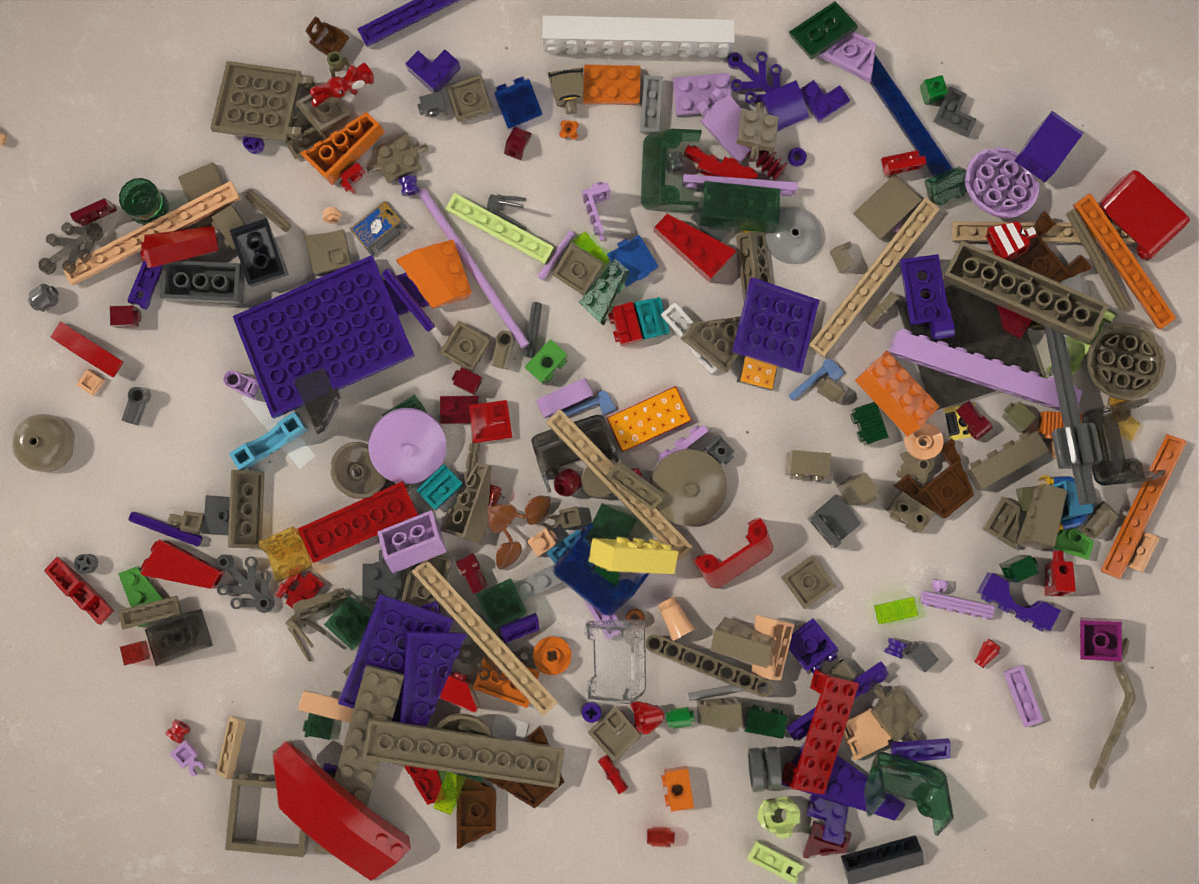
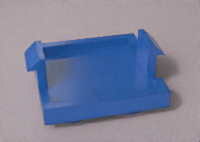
M640 235L630 241L627 238L617 243V249L607 254L626 287L638 280L644 279L649 276V273L659 268Z

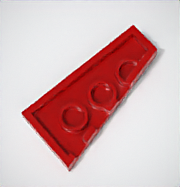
M404 765L427 805L447 798L438 770Z

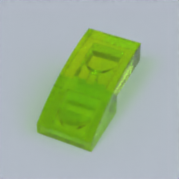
M586 231L572 241L602 261L604 265L610 261Z
M914 596L874 605L878 624L919 615Z

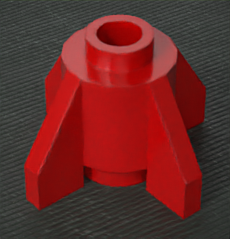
M639 701L630 703L634 712V726L639 732L642 731L643 735L651 734L661 725L662 720H664V711L658 705Z

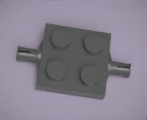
M378 550L379 562L363 564L362 603L376 604L379 593L399 600L402 599V570L392 573L384 560V556L382 558V550Z

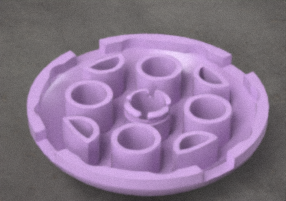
M997 147L996 149L980 151L971 159L965 172V186L971 200L982 211L999 218H1013L1024 214L1034 205L1039 194V182L1036 181L1035 175L1014 161L1019 153L1007 148Z

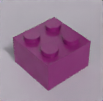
M1081 617L1080 659L1122 661V619Z

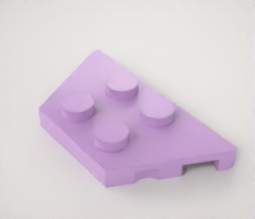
M853 32L818 56L870 83L876 43Z

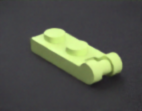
M755 841L747 857L749 861L793 884L797 883V876L805 867L803 864L758 841ZM788 866L792 867L790 873L786 872Z

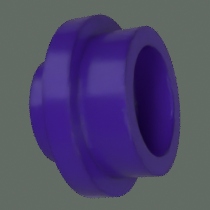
M793 148L788 153V162L795 167L802 166L807 159L806 152L802 148ZM794 155H799L800 160H795Z

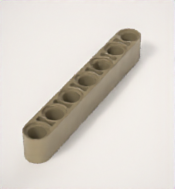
M651 635L646 640L645 646L649 652L756 696H768L773 690L772 683L765 678L659 635ZM657 639L660 643L659 648H650L649 641ZM669 646L677 648L678 653L676 656L668 655L667 648ZM686 654H694L696 660L693 664H688L685 661ZM708 660L713 663L712 671L704 669L703 663ZM723 668L731 670L732 675L729 679H725L722 676ZM742 675L749 677L750 683L748 686L741 685L740 677ZM761 682L768 686V691L765 694L760 693L758 690V685Z

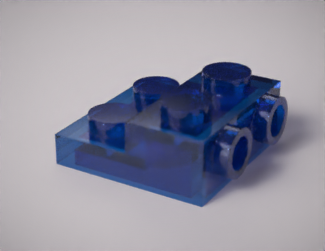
M524 76L514 79V84L507 86L504 83L496 86L497 91L493 92L508 129L543 115L530 79H524Z

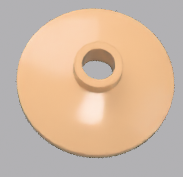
M924 423L919 429L908 437L905 435L904 445L908 453L920 460H929L936 457L941 452L944 442L939 429L928 423ZM924 441L927 445L921 446L920 442Z

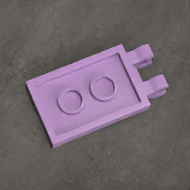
M716 87L708 94L715 103L709 108L702 101L695 108L703 116L700 122L729 155L740 163L751 150L744 145L736 144L739 117L742 109L729 94L723 97L721 91Z

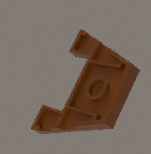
M1043 211L1033 225L1036 231V238L1029 240L1030 246L1028 251L1012 260V263L1058 283L1092 268L1082 255H1078L1068 265L1064 266L1042 240L1041 237L1056 225L1047 212Z
M949 439L944 443L940 452L949 466L920 489L909 474H906L893 485L942 519H946L974 496L953 439Z
M541 725L527 736L531 743L549 745ZM560 774L558 788L483 777L533 808L539 806L564 783L562 774Z

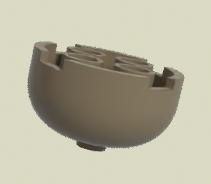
M37 414L26 418L17 426L12 437V449L17 460L26 468L39 472H51L62 468L71 459L74 453L72 451L75 437L71 427L63 419L47 414Z

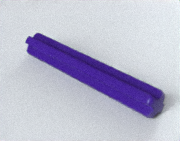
M389 268L383 271L382 276L424 329L427 332L433 330L435 327L434 323Z
M131 512L128 518L132 523L188 544L200 546L203 538L201 536L180 531L177 527L170 526L137 512Z

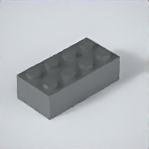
M176 261L162 265L160 298L167 302L243 305L245 274L240 263Z

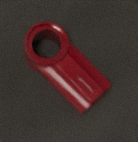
M970 400L955 410L967 425L970 435L976 441L993 430L989 420L981 416Z
M474 553L456 561L460 573L465 577L473 594L488 587Z

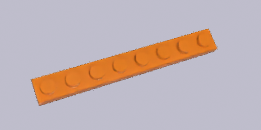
M1089 193L1074 203L1072 206L1074 209H1077L1083 222L1156 328L1162 329L1175 320V315L1092 194Z
M1166 434L1100 570L1102 573L1119 580L1121 579L1187 443L1184 439Z

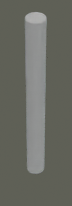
M744 682L741 685L748 686L750 682ZM761 682L758 688L766 687L765 683ZM728 685L688 693L691 701L744 690Z

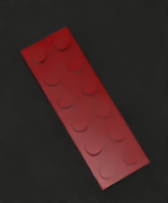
M404 481L297 529L312 562L316 563L378 535L380 530L416 517L419 514Z

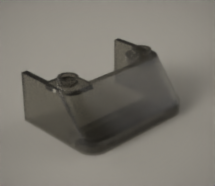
M322 367L293 379L317 435L325 432L339 405L338 400L341 399L338 389L332 388L325 369Z
M1149 398L1118 402L1091 409L1083 414L1082 423H1094L1097 429L1103 460L1091 466L1094 479L1098 484L1106 486L1153 481L1164 474L1163 470L1144 472L1142 463L1138 459L1125 458L1118 422L1125 421L1131 416L1132 408H1139L1148 403Z
M593 415L573 422L609 460L614 459L615 463L619 461L604 416ZM552 429L536 434L531 439L548 493L551 492L548 480H553L561 472L560 467L581 460Z

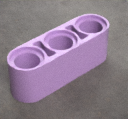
M583 378L536 400V403L543 418L552 416L558 409L563 411L593 397L594 394L587 379Z

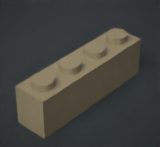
M1028 430L1019 435V440L1015 442L1011 440L1003 444L1004 448L997 451L995 449L988 453L985 460L981 461L978 459L971 463V468L966 471L977 490L985 489L1048 452L1049 450L1038 431L1030 432Z
M867 473L853 475L836 486L849 505H868L877 499L876 495L880 493Z

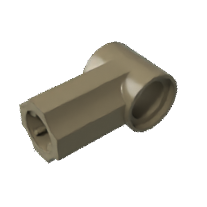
M503 330L497 334L491 363L493 367L506 370L508 368L512 347L515 343V338L509 331ZM504 335H509L511 338L510 343L507 345L501 343V338Z
M1105 501L1099 503L1093 509L1092 516L1082 526L1083 533L1092 539L1097 538L1107 526L1118 518V514Z

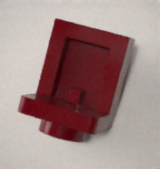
M514 126L506 140L504 154L521 160L532 133Z

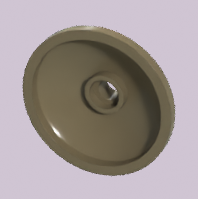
M347 443L340 447L331 459L330 475L338 490L346 496L356 499L368 498L377 493L386 481V478L373 466L367 443ZM352 471H356L357 476H354Z
M470 714L450 715L440 721L436 727L492 736L489 726L480 718Z

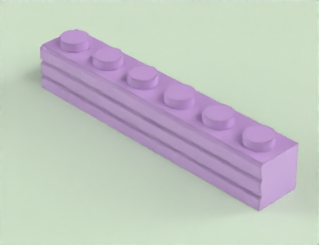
M922 590L919 599L923 606L929 607V605H934L936 609L943 607L946 608V611L950 612L957 610L959 614L965 615L966 612L970 613L969 616L973 617L980 615L982 619L987 620L993 618L995 606Z

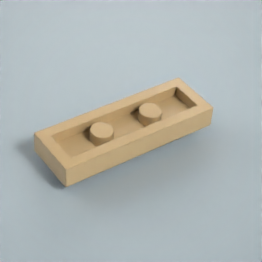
M233 716L228 718L216 771L217 775L225 779H233L238 753L241 749L242 735L245 731L246 721Z

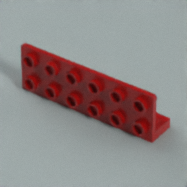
M815 669L810 688L819 693L820 696L798 766L786 762L781 781L790 788L825 794L859 683L832 677L821 670Z

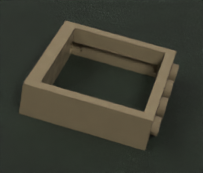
M239 773V775L232 779L225 850L304 857L308 850L309 836L301 829L299 844L235 838L240 785L276 789V781L270 778V775L251 777L250 773Z

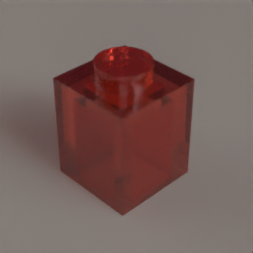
M146 640L120 646L124 666L150 659Z

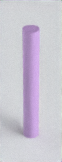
M570 230L538 274L537 277L543 281L575 237L576 234Z

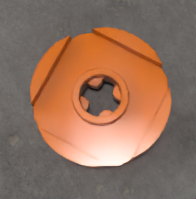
M548 636L536 644L533 651L535 666L540 672L546 675H556L568 668L572 652L564 639L557 636ZM556 651L558 658L550 661L547 652Z

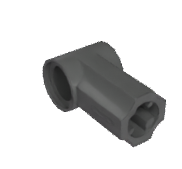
M132 387L129 390L128 402L121 419L122 421L139 426L145 406L151 399L148 389ZM139 391L142 392L141 400L136 398V394Z

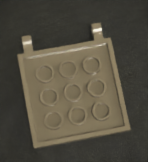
M227 61L210 127L211 131L287 142L288 137L293 140L302 142L304 134L301 133V127H291L299 87L310 91L315 86V83L312 82L313 77H302L301 71Z

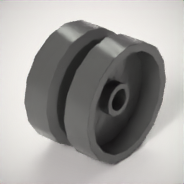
M758 747L748 748V766L752 791L763 792L765 779L770 791L781 790V763L777 747H766L764 750V760L762 752Z

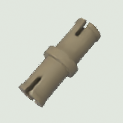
M890 292L880 304H876V308L864 319L866 323L874 327L883 316L889 314L888 311L900 300L899 297Z

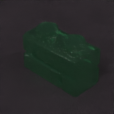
M958 166L926 179L924 183L928 199L935 205H943L948 202V199L963 197L967 192L965 186L966 169Z

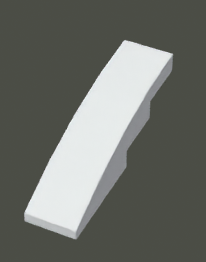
M676 303L672 304L661 314L662 318L680 340L688 326L694 323ZM681 340L711 375L718 370Z

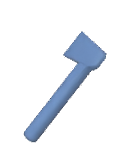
M826 359L818 371L789 394V398L795 400L826 373L834 381H837L845 373L832 359Z
M603 390L598 392L596 397L565 409L563 412L568 417L597 404L600 405L602 415L617 409L608 393Z

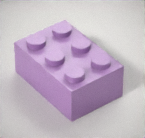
M432 510L378 531L384 560L392 573L447 552L439 523Z

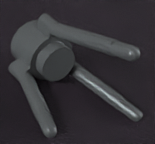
M500 194L490 195L487 209L492 210L493 214L498 215L515 226L527 230V227L499 212L504 210L505 205L524 208L523 204L506 200L526 201L525 197L503 196Z

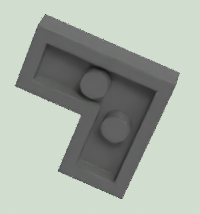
M949 87L947 90L948 94L944 97L933 122L964 137H968L976 122V118L960 111L967 94Z

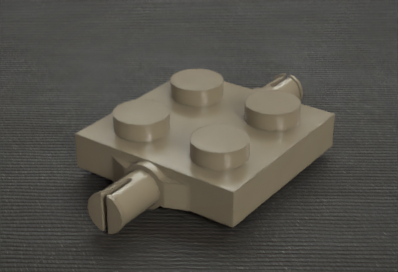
M761 102L756 104V111L742 108L739 117L736 144L750 148V158L752 160L753 158L754 160L758 159L759 151L774 152L776 147L779 117L763 113L764 103L761 104Z
M405 134L374 147L373 150L376 155L377 164L366 168L369 175L381 171L387 183H391L422 170L418 154L429 151L426 143L415 147L411 143L408 134Z
M879 685L874 687L872 691L878 696L879 700L870 712L893 741H899L905 734H908L913 741L918 740L917 738H920V736L913 727L923 715L902 688L894 686L890 692L884 693Z

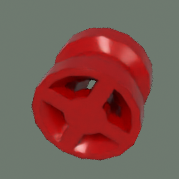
M175 719L172 722V727L167 729L165 734L174 742L181 744L184 741L185 734H188L191 728L184 722Z

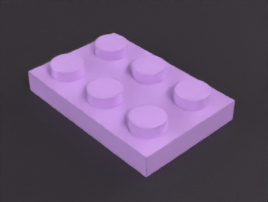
M729 73L673 78L676 117L701 115L695 107L704 101L710 108L715 101L708 94L716 87L721 91L723 97L727 94L732 97Z

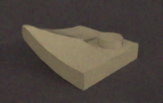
M343 229L304 236L315 276L334 272L352 264L346 233Z
M615 706L588 731L589 735L614 762L642 737V734L618 706Z

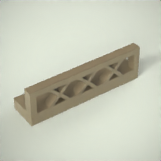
M747 232L736 236L743 301H745L750 278L760 279L762 275L765 282L771 283L765 233ZM756 237L759 238L760 246L756 244ZM758 257L762 259V265L759 264Z

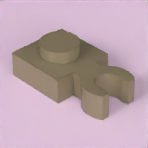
M578 506L559 510L560 516L554 514L546 516L547 519H555V524L548 526L549 529L556 528L558 524H562L563 529L582 525Z

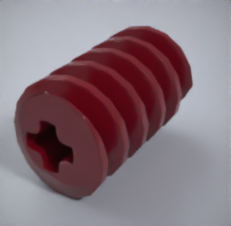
M751 150L747 153L746 157L751 156ZM759 151L756 167L763 166L761 172L765 173L768 171L766 177H773L772 181H776L784 173L788 163L780 164L782 157L775 159L776 151L771 154L769 153L770 151Z

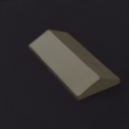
M231 470L228 548H262L265 472Z

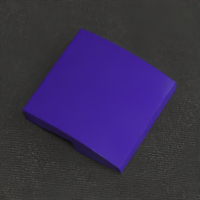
M797 80L761 96L767 113L779 117L777 131L809 117Z

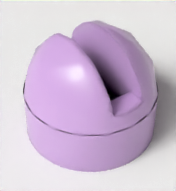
M932 579V589L936 593H944L947 590L948 581Z

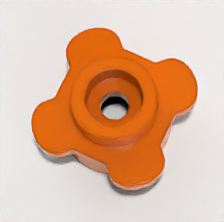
M561 121L560 137L562 139L566 137L572 140L577 139L579 123L577 121Z

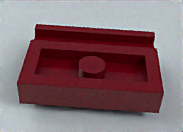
M103 198L70 213V216L74 222L85 226L116 212L117 209L112 202Z
M440 396V424H470L468 405L479 404V396Z

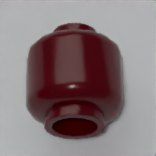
M570 468L564 469L554 478V489L561 496H572L581 487L579 473Z

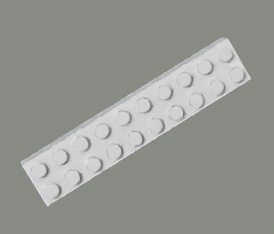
M543 15V49L551 54L562 51L568 54L585 52V54L589 55L603 52L606 55H613L615 53L633 55L634 53H641L644 56L660 54L661 56L679 54V56L687 57L691 54L698 55L699 57L716 55L717 57L724 58L732 52L735 20Z

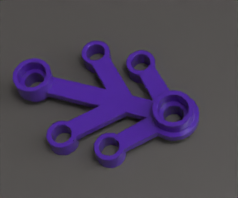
M733 52L727 59L729 68L741 70L752 80L742 82L740 79H734L731 83V89L734 92L751 89H762L765 93L771 92L780 87L782 68L779 64L771 66L770 74L773 76L772 88L767 83L766 62L768 55L765 52H759L756 56L759 75L743 62L741 54ZM764 56L765 60L761 61L758 57ZM737 57L739 61L734 62L732 58ZM777 68L779 72L774 73L772 69ZM738 83L740 84V87L735 88L733 84ZM750 91L745 96V102L747 104L763 102L761 96L764 94L756 95L755 92ZM752 95L754 100L750 101L747 97Z

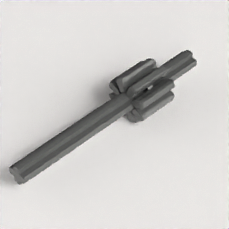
M1044 326L1064 428H1057L1052 432L1058 468L1072 469L1079 506L1095 504L1097 499L1090 465L1098 464L1103 460L1096 425L1094 423H1081L1064 334Z

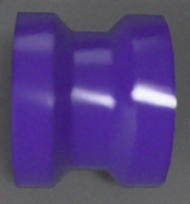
M243 137V146L251 154H259L264 150L265 144L263 139Z
M415 175L405 176L398 180L399 185L402 187V196H412L420 191L416 184L417 177Z
M889 638L888 647L884 649V652L902 659V652L906 649L907 644Z
M595 702L586 703L582 708L583 719L589 723L599 720L601 716L600 706Z

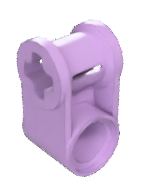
M233 370L225 373L223 381L226 386L253 400L256 399L255 395L259 389L256 379ZM233 375L238 377V382L235 385L230 383V378Z

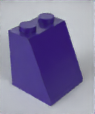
M1051 111L1033 131L1014 161L1045 183L1059 168L1081 138L1083 132L1054 111Z

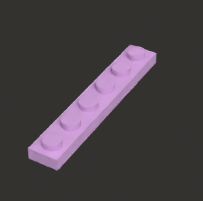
M684 174L682 186H686V189L696 190L699 187L705 188L707 191L724 189L725 192L732 193L735 190H741L745 194H753L755 191L762 192L763 195L781 193V196L789 197L796 193L798 182Z

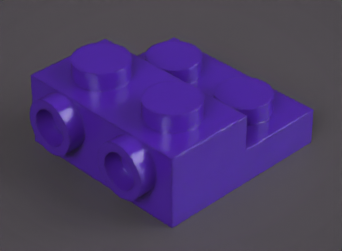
M814 618L792 634L788 649L808 675L811 672L814 674L815 669L821 670V665L825 661L832 662L838 656L836 653L839 651Z

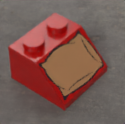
M460 671L452 672L448 676L439 698L476 713L480 704L474 689H472L473 686L470 679H467V675Z

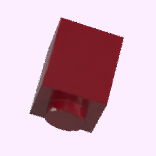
M133 305L110 306L111 326L115 328L139 327V322L142 319L139 308Z
M461 367L460 370L455 371L452 380L454 381V386L475 396L483 378Z

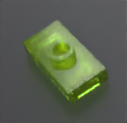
M447 771L433 808L452 815L466 777Z

